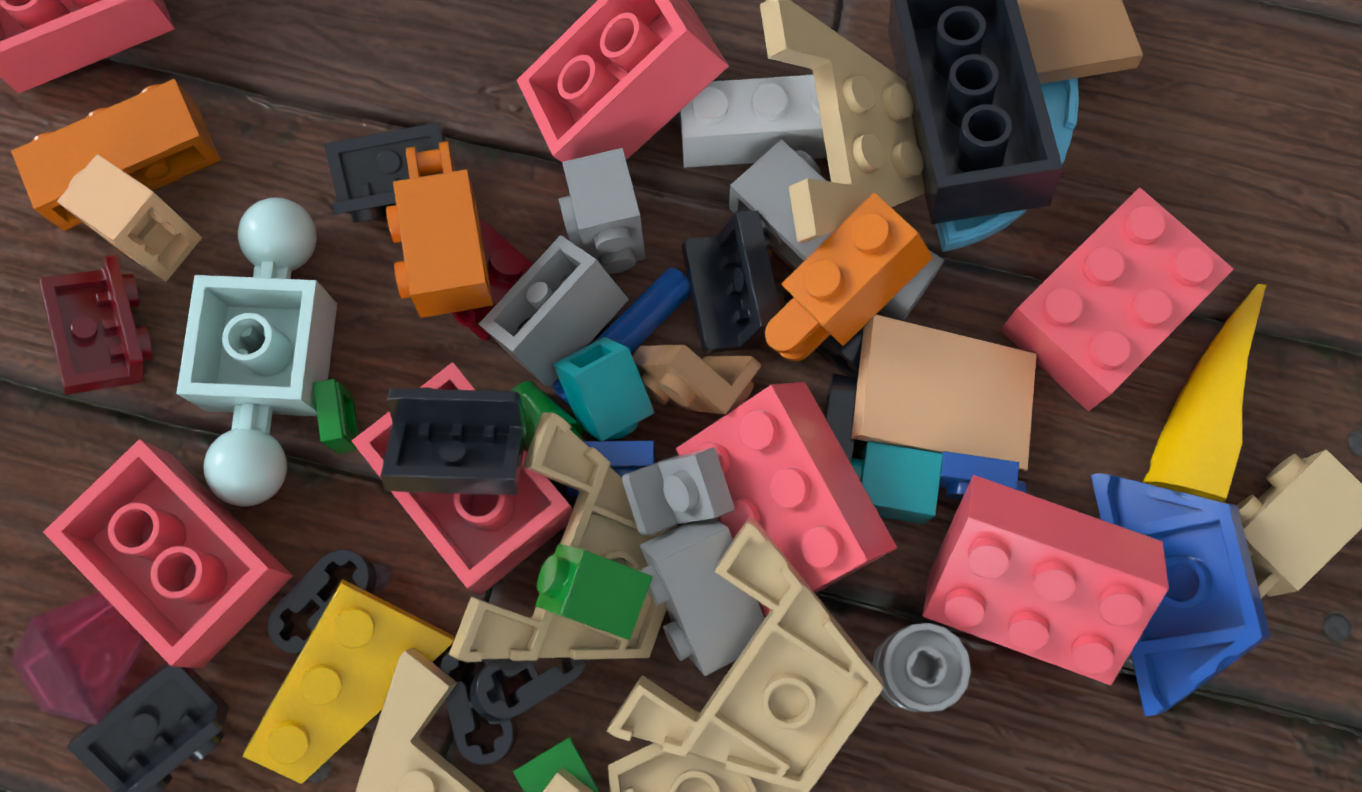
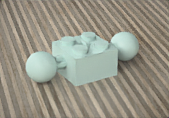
M278 197L263 199L253 204L244 213L239 223V245L245 257L255 265L253 277L194 276L176 393L204 411L234 413L232 429L218 437L206 453L204 476L210 490L218 498L231 505L242 507L258 505L273 497L281 488L286 477L287 460L285 453L278 441L270 435L272 414L317 416L313 383L328 380L337 302L317 280L290 279L291 271L303 266L312 256L317 242V233L311 216L302 206L289 199Z

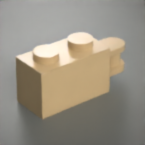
M1326 449L1304 459L1299 458L1296 454L1291 455L1267 475L1266 479L1272 486L1258 499L1254 495H1250L1237 504L1261 598L1265 594L1271 597L1299 591L1362 529V483Z

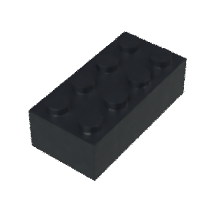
M891 0L888 34L897 74L906 81L907 89L913 100L912 118L917 146L923 158L922 175L931 224L1050 206L1063 166L1017 0Z

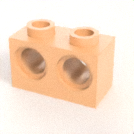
M98 154L85 169L74 175L68 189L57 201L106 241L165 282L168 281L202 239L191 226L153 191Z

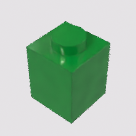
M558 544L555 554L545 561L539 573L537 590L540 594L535 606L630 640L653 576L584 549Z

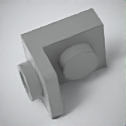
M715 447L670 457L627 473L622 477L638 531L642 536L655 534L676 524L717 518L735 510Z

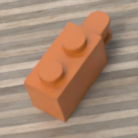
M449 141L439 142V149L417 152L416 147L406 148L410 179L393 182L396 205L386 207L391 238L394 243L402 242L404 261L394 263L396 282L401 298H411L420 318L493 306L476 198L467 169L455 171Z
M875 192L871 194L781 284L794 298L769 321L765 330L767 343L785 359L793 362L807 358L830 334L844 346L933 259L919 233Z

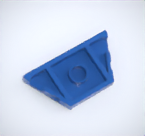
M1093 474L1091 478L1101 520L1163 541L1169 589L1131 651L1145 716L1162 714L1271 637L1238 506L1110 474Z

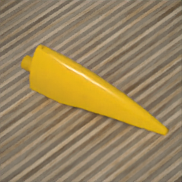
M1257 284L1227 319L1201 356L1179 394L1150 460L1149 471L1145 475L1143 483L1221 502L1227 499L1243 443L1242 413L1248 355L1266 285Z

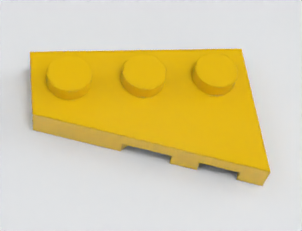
M342 579L246 746L242 757L302 784L382 710L398 659L405 650L415 648L433 662L454 642V636Z

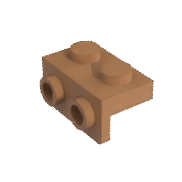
M686 345L640 346L632 356L650 398L662 405H666L669 401L678 410L726 414L728 411L736 409L748 398L754 386L751 380L761 367V364L752 356H706L701 359Z

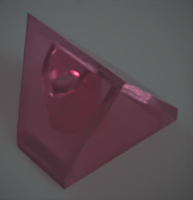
M99 591L32 618L11 659V663L41 712L99 725L146 639Z

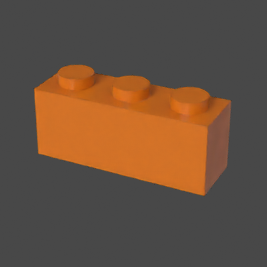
M175 79L163 84L149 86L132 98L109 108L94 110L82 120L57 131L42 133L36 136L32 142L11 150L34 210L63 231L83 222L57 201L68 189L74 175L85 169L97 154L151 191L221 161L198 106Z

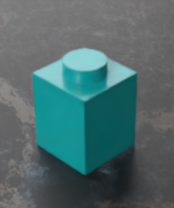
M603 337L553 363V367L577 422L582 425L585 431L602 442L606 439H619L630 434L637 428V422L655 413L630 349L622 344Z
M868 441L860 453V458L852 457L851 465L880 517L925 524L935 516L943 454Z

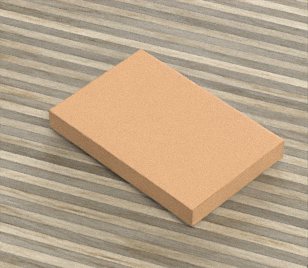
M875 315L863 328L851 438L935 453L947 451L1019 462V472L1028 471L1037 354Z

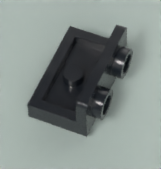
M437 122L324 143L337 197V202L331 203L334 215L350 212L353 223L386 217L385 205L396 203L393 182L410 179L406 148L416 147L417 152L439 149V142L446 141L442 123Z
M759 210L735 212L717 236L688 238L682 245L701 346L705 353L759 348L766 341L765 330L769 321L785 306L782 291L775 287L771 269L772 242L768 233L763 232Z
M428 387L417 389L392 388L389 390L387 405L393 424L380 475L385 491L517 495L526 438L521 395L518 392L495 389L447 390Z
M166 661L73 736L67 748L112 792H162L172 779L171 771L188 757L193 762L201 760L220 743L225 735L222 729L229 706L192 668L173 667Z

